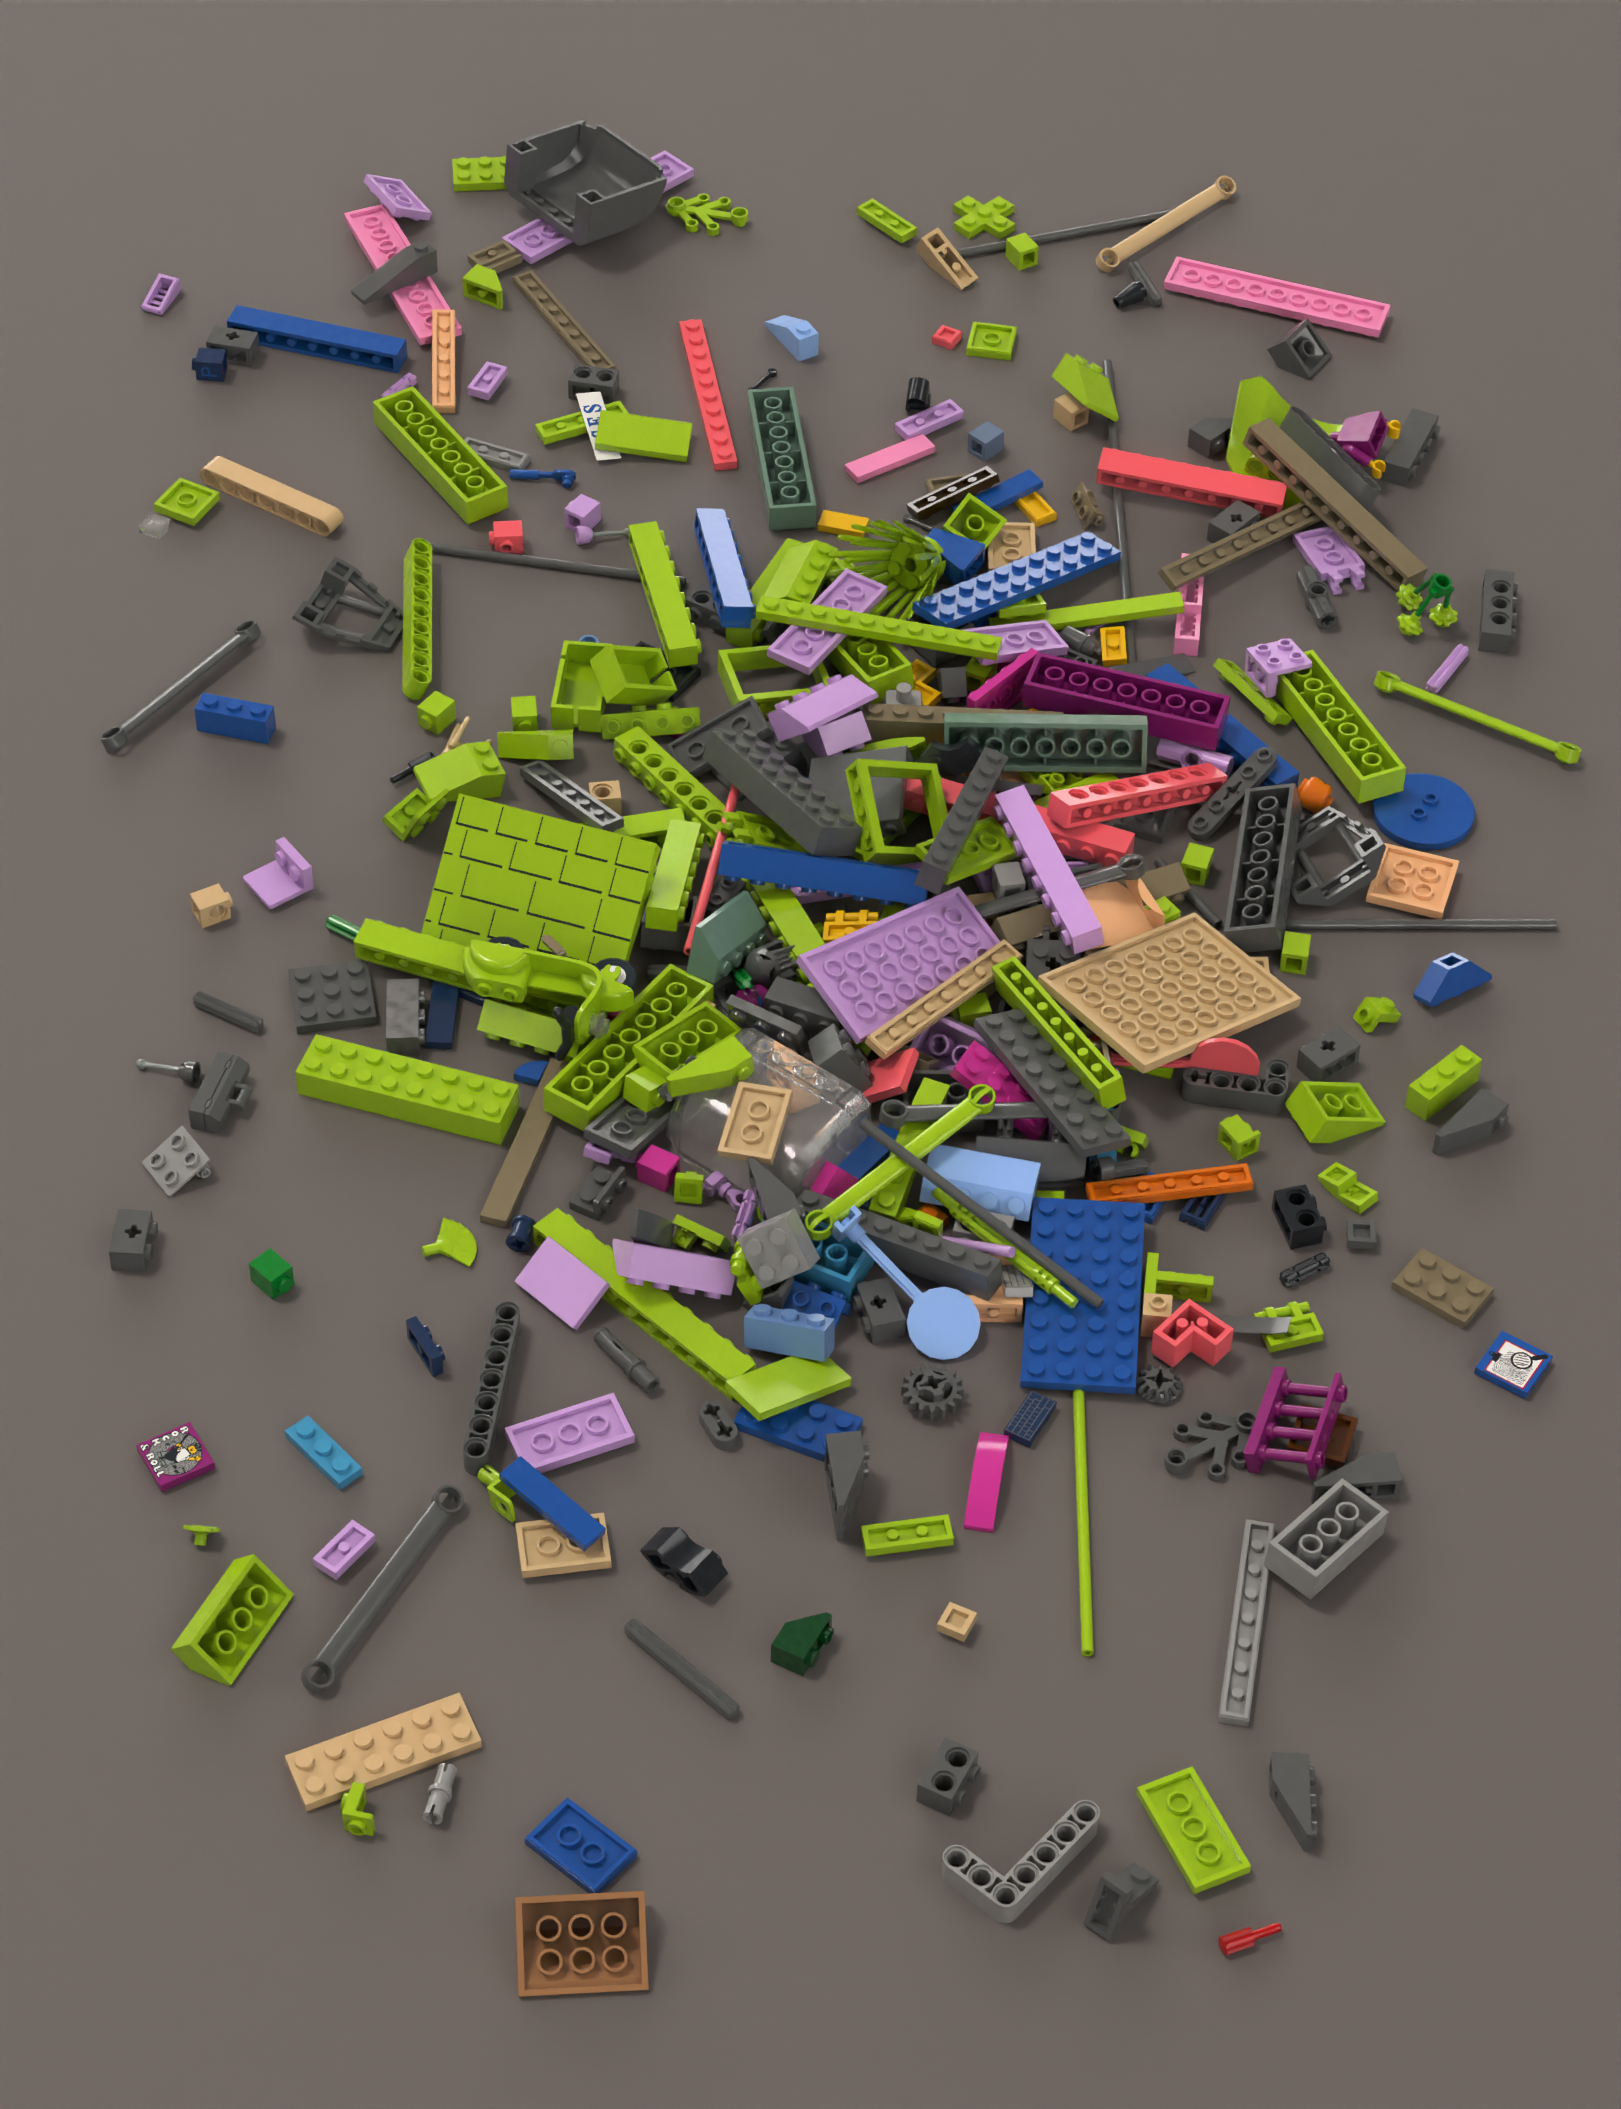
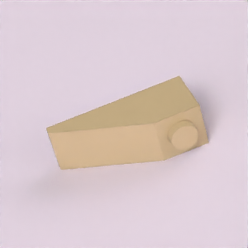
M938 227L920 239L916 251L931 269L960 291L978 280V276Z

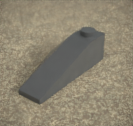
M424 239L405 247L353 288L351 294L365 305L437 273V250Z

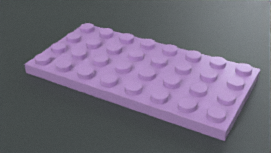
M958 886L799 955L796 962L857 1045L865 1041L867 1036L994 947L1000 940Z

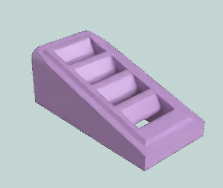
M159 273L141 305V310L163 315L182 288L180 280Z

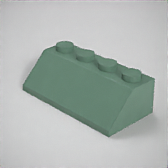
M742 891L695 926L686 973L715 984L722 977H726L734 968L739 967L753 949L765 945L767 935L765 934L767 924L749 892Z

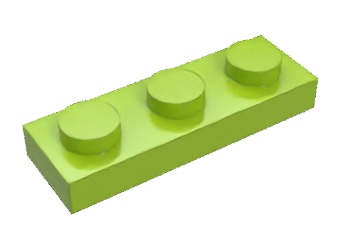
M873 198L857 207V215L901 244L917 235L918 228Z
M948 1514L861 1526V1537L866 1557L954 1545V1536Z

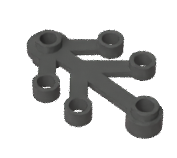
M1202 1410L1197 1416L1198 1427L1190 1426L1186 1422L1176 1423L1173 1436L1177 1441L1185 1442L1190 1438L1204 1441L1187 1450L1179 1447L1168 1449L1164 1458L1165 1468L1172 1474H1179L1187 1468V1463L1215 1449L1213 1461L1208 1466L1207 1476L1211 1481L1220 1482L1225 1477L1226 1468L1224 1461L1228 1442L1238 1437L1237 1450L1232 1453L1231 1465L1239 1470L1245 1469L1247 1466L1243 1453L1257 1415L1252 1411H1242L1237 1416L1230 1417L1214 1414L1210 1410ZM1203 1418H1207V1419H1209L1210 1421H1204V1420H1202V1419H1203ZM1214 1425L1227 1428L1224 1431L1211 1430ZM1236 1458H1242L1244 1461H1238ZM1213 1470H1218V1471H1220L1221 1473H1214V1472H1212V1471H1213Z

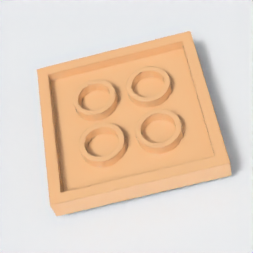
M1384 843L1386 849L1377 876L1371 881L1366 902L1435 919H1442L1458 870L1459 861Z

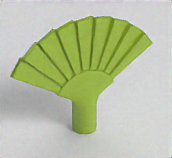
M443 1218L437 1241L422 1246L421 1252L424 1257L441 1253L470 1267L476 1257L477 1245L473 1234L461 1223Z

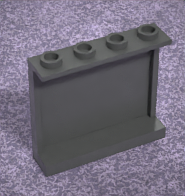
M907 745L811 758L809 780L812 781V785L818 790L826 793L828 799L837 803L843 812L855 819L845 770L856 759L915 762ZM870 776L882 837L907 834V830L902 822L907 779Z

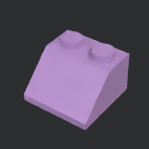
M862 711L838 717L810 732L801 734V737L818 758L843 754L842 751L848 748L853 752L864 748V742L872 740Z

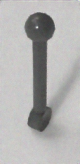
M911 514L903 516L904 523H913L929 531L934 528L913 519Z

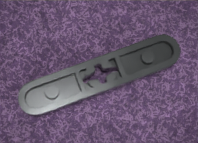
M1269 747L1257 749L1192 816L1188 822V831L1193 839L1206 840L1211 837L1244 802L1246 788L1259 787L1278 766L1276 751ZM1236 791L1238 795L1232 794L1231 796L1228 794L1229 792L1234 793Z

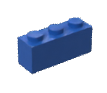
M202 693L194 708L197 731L268 744L276 730L275 712L272 705Z

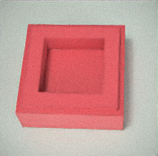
M942 325L932 336V343L952 350L962 339V331Z

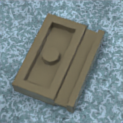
M505 240L468 255V263L474 267L478 264L495 270L496 274L523 262L522 254H517V250Z

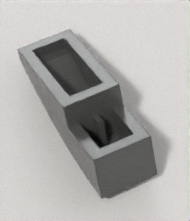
M633 1209L630 1231L632 1241L672 1249L674 1224L659 1215L640 1209Z

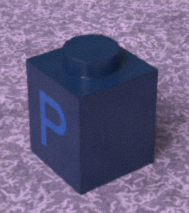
M199 348L196 357L192 358V370L196 371V379L224 382L228 369L226 349Z

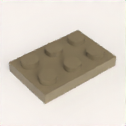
M1424 1248L1415 1255L1393 1280L1391 1287L1392 1290L1461 1329H1464L1492 1297L1494 1288Z

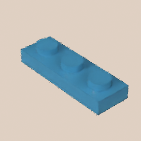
M308 1415L285 1430L286 1439L339 1490L363 1475L362 1467Z

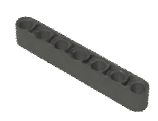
M1291 406L1279 428L1366 510H1369L1381 491V487L1307 413Z
M511 1301L501 1302L494 1309L463 1443L464 1468L466 1472L474 1476L478 1475L481 1468L488 1471L485 1469V1465H491L521 1332L520 1308Z

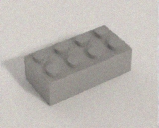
M1342 1478L1269 1542L1264 1566L1311 1600L1383 1535L1389 1511Z

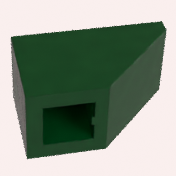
M825 1612L785 1622L771 1644V1662L804 1676L809 1666L813 1668L816 1665L823 1644L828 1645L833 1637L832 1614Z

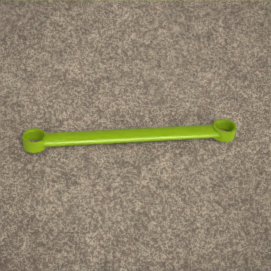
M1378 671L1373 684L1382 692H1401L1551 751L1563 763L1573 764L1578 762L1582 749L1574 744L1555 742L1400 681V677L1393 673Z
M985 1084L973 1086L969 1090L966 1099L907 1143L904 1148L921 1160L977 1115L991 1112L995 1105V1091ZM984 1095L989 1096L991 1099L988 1104H977ZM893 1154L825 1208L809 1212L805 1219V1229L809 1237L816 1241L827 1239L832 1233L833 1224L837 1220L841 1222L846 1218L853 1205L859 1208L911 1166ZM822 1220L828 1223L829 1227L823 1231L814 1230Z

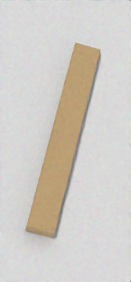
M1003 939L867 1036L864 1043L885 1060L994 981L992 966L1012 956H1015L1021 962L1023 955Z

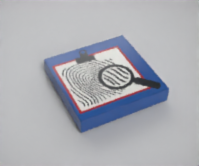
M1501 1331L1475 1367L1474 1374L1526 1399L1552 1362L1553 1356Z

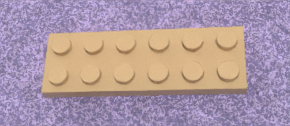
M459 1692L285 1755V1763L307 1812L342 1799L344 1793H349L353 1782L365 1784L367 1790L482 1747V1740Z

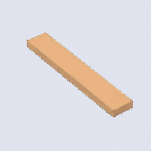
M432 310V407L438 413H455V310Z

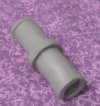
M446 1763L439 1764L434 1783L429 1786V1798L422 1816L423 1820L429 1824H432L434 1816H436L435 1824L442 1822L446 1804L452 1799V1785L458 1771L452 1764H448L446 1772L444 1771Z

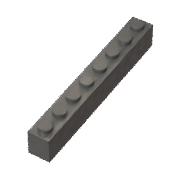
M988 747L984 748L927 852L917 875L915 885L939 895L1000 781L1009 756Z
M805 1189L797 1198L798 1205L803 1204L806 1216L813 1210H822L835 1200ZM858 1208L862 1212L859 1225L866 1231L865 1235L899 1269L989 1301L1001 1286V1259Z

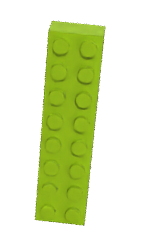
M413 386L373 401L374 424L467 524L509 508L507 485Z
M1314 650L1303 652L1312 661V667L1278 675L1279 683L1276 686V697L1293 717L1294 721L1358 804L1404 791L1405 765Z
M669 964L634 999L633 1007L621 1011L544 1087V1111L584 1131L590 1123L623 1095L625 1076L640 1068L632 1050L633 1045L704 1001L708 1000L714 1003V985Z
M318 1034L313 1038L295 1071L298 1094L498 1145L502 1144L520 1107L518 1084Z

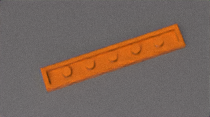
M1244 1163L1086 1183L1085 1190L1088 1200L1152 1203L1253 1190L1254 1183L1248 1165Z

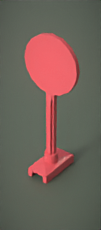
M1096 1034L1089 1037L1091 1042L1101 1040ZM1221 1037L1203 1041L1198 1044L1190 1057H1181L1160 1067H1198L1258 1076L1260 1061L1257 1054L1248 1045L1235 1039ZM1111 1051L1113 1065L1133 1066L1120 1054H1113V1051Z

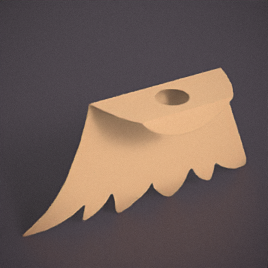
M1141 878L1124 880L1128 889L1118 882H1106L1082 889L1102 926L1104 944L1091 949L1111 947L1162 925L1164 926L1165 915ZM1142 900L1145 902V904H1146L1148 907L1151 908V910H1147V909L1143 906Z

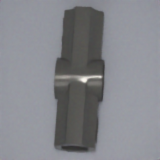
M1311 565L1303 566L1297 572L1296 579L1306 599L1305 608L1312 612L1317 625H1320L1322 629L1331 628L1334 623H1337L1338 615L1328 596L1329 586L1322 582L1317 569L1312 568Z

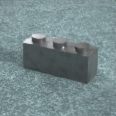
M419 978L387 979V1052L402 1056L420 1055V1044H425V1029L420 1028V1025H425V1009H420V1005H425V989H420Z

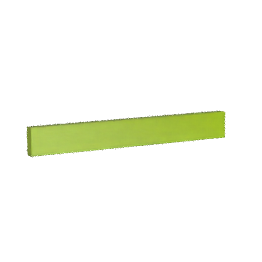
M1172 592L1051 609L1034 617L1026 615L1015 616L1013 619L993 617L989 618V626L1047 620L1054 630L1058 631L1064 630L1067 626L1079 628L1184 613V604L1181 592Z

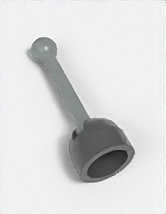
M138 1059L136 1062L138 1069L153 1068L178 1072L179 1077L186 1082L196 1083L200 1077L201 1067L197 1061H185L179 1067L149 1063L144 1059Z

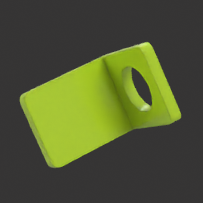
M485 1465V1469L489 1472L481 1468L477 1478L488 1486L487 1491L491 1508L513 1523L516 1521V1516L510 1498L516 1493L499 1479L500 1473L491 1465Z

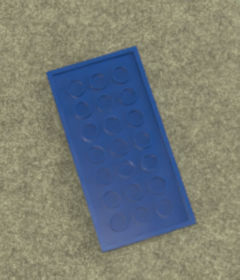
M1033 1198L1030 1244L1105 1301L1097 1309L1060 1281V1285L1078 1299L1077 1305L1074 1308H1070L1054 1294H1048L1032 1281L1033 1296L1026 1297L1020 1378L1021 1388L1071 1391L1081 1389L1088 1392L1136 1394L1145 1203Z

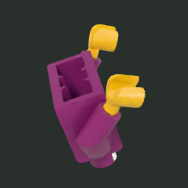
M1381 411L1366 412L1362 415L1345 419L1340 432H1332L1330 437L1353 460L1364 467H1371V475L1374 478L1380 479L1382 472H1385L1386 464L1383 460L1373 461L1371 459L1377 458L1386 433L1392 439L1399 438L1401 423L1397 420H1392L1390 423L1387 422Z

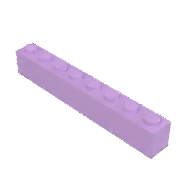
M1021 785L996 794V806L993 807L996 819L998 821L1002 820L1006 837L1012 838L1014 852L1017 856L1021 855L1022 865L1026 874L1031 873L1033 887L1036 892H1041L1044 908L1051 910L1052 922L1055 928L1060 927L1064 945H1069L1075 955L1104 944L1102 926L1025 786Z

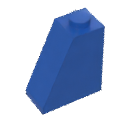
M933 528L928 535L924 536L935 540L942 547L944 553L940 555L942 561L946 560L944 575L955 585L970 580L985 563V544L937 528Z

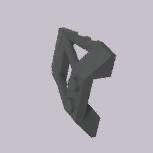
M336 556L324 571L320 584L307 602L303 601L292 617L295 621L327 638L374 651L388 652L403 630V611L390 599L386 600L377 592L378 588L372 582L367 583L361 577L362 573L356 567ZM350 582L379 606L342 594ZM337 603L381 616L369 636L324 623Z
M1328 806L1299 825L1290 891L1299 904L1333 906L1358 889L1365 887L1376 878L1386 846L1376 830L1372 828L1367 829L1357 820L1354 822L1347 815ZM1333 830H1336L1356 863L1324 882L1304 849ZM1348 830L1361 838V840L1356 843ZM1299 862L1304 868L1305 872L1307 873V875L1303 876L1302 878Z

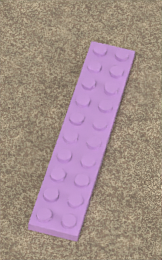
M665 150L651 157L652 160L662 166L663 175L667 177L663 193L694 176V169ZM540 217L502 237V240L507 241L517 250V254H522V258L529 264H533L573 242Z

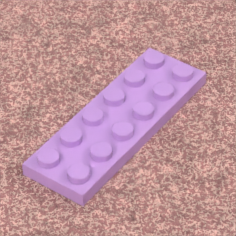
M845 569L812 604L869 613L887 595L888 586ZM790 625L767 649V657L810 675L847 634Z

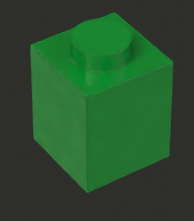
M271 1248L249 1262L251 1281L271 1299L286 1293L295 1285L292 1266Z

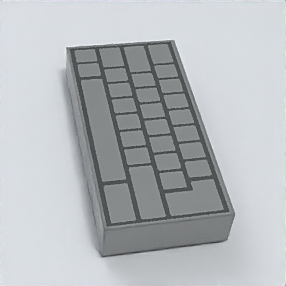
M1001 1265V1286L1004 1296L1006 1298L1032 1297L1033 1284L1031 1279L1014 1265Z

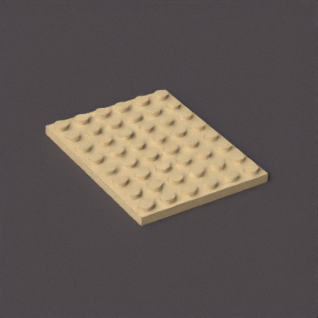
M1195 912L1039 975L1037 981L1051 997L1142 1074L1194 1052L1198 1044L1212 1038H1227L1297 1008L1301 1001V997Z

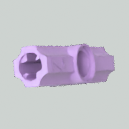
M1162 738L1157 746V759L1181 765L1182 767L1209 762L1228 775V777L1233 769L1234 760L1233 756ZM1192 753L1198 757V762L1192 758Z

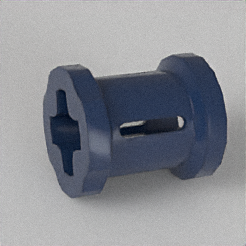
M516 1215L511 1223L512 1232L506 1238V1245L511 1250L516 1252L529 1250L531 1245L530 1235L533 1233V1225L536 1224L534 1219L526 1215Z

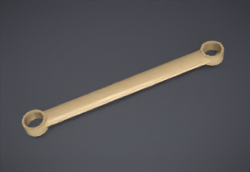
M1220 176L1212 186L1112 248H1104L1096 257V265L1101 271L1112 272L1120 262L1221 199H1229L1236 191V183L1228 176ZM1219 183H1222L1226 186L1221 189ZM1102 255L1108 256L1110 258L1107 261H1104Z

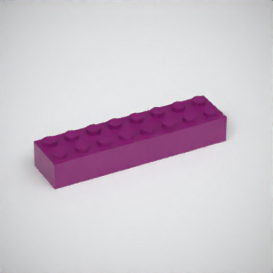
M1038 652L1024 682L1022 706L1042 711L1063 712V714L1143 715L1147 716L1149 736L1216 751L1228 720L1231 696Z

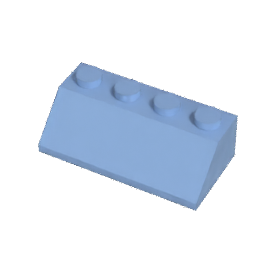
M941 1144L929 1153L926 1165L987 1211L1015 1217L1014 1219L1029 1221L1031 1219L1033 1198L1036 1196L1041 1163ZM923 1176L919 1201L944 1206L932 1196V1192L937 1186Z

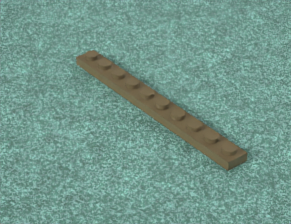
M1302 501L1162 567L1158 574L1170 590L1174 591L1305 529L1322 519Z

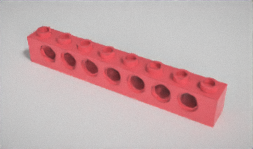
M1208 762L1054 791L1050 794L1047 816L1066 829L1205 802L1227 781L1228 775Z

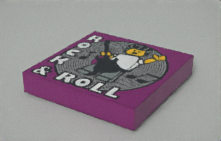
M190 1422L136 1445L140 1457L161 1492L215 1469L214 1461Z

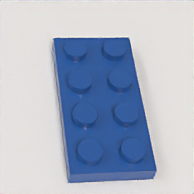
M813 1400L761 1421H758L742 1406L734 1419V1423L738 1431L825 1462V1434L860 1431L863 1425V1418Z

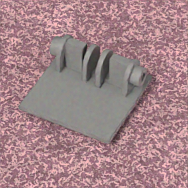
M183 1125L142 1161V1164L169 1197L174 1195L194 1175L207 1178L211 1174V1167L208 1164L211 1159Z

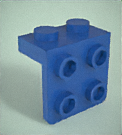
M794 1281L783 1310L795 1309L800 1313H818L828 1318H834L835 1330L842 1314L849 1317L853 1306L846 1301L847 1296L835 1291H831L830 1294L820 1291L821 1286L810 1281H806L805 1284Z

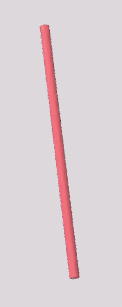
M733 784L731 785L724 812H734L740 791ZM722 816V823H727L724 817ZM719 830L683 950L684 954L690 956L695 926L704 919L719 867L721 846L728 834Z

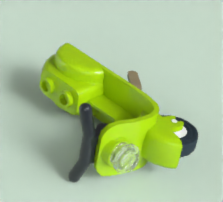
M544 935L542 942L555 955L524 949V946L518 940L511 937L500 936L492 938L487 942L471 940L470 947H465L463 950V970L469 986L480 996L521 1003L524 1001L530 987L585 999L580 1008L571 1005L567 1006L564 1011L560 1007H555L552 1010L553 1016L561 1026L562 1043L555 1053V1058L558 1061L565 1059L574 1041L578 1045H584L592 1035L596 1039H601L602 1035H607L610 1020L606 1019V1014L603 1011L619 1012L634 1006V990L636 989L637 975L633 966L625 960L607 958L592 965L581 960L568 958L565 949L550 935Z

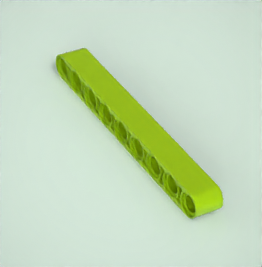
M415 538L404 557L402 690L408 698L420 700L423 698L432 679V546L422 538Z

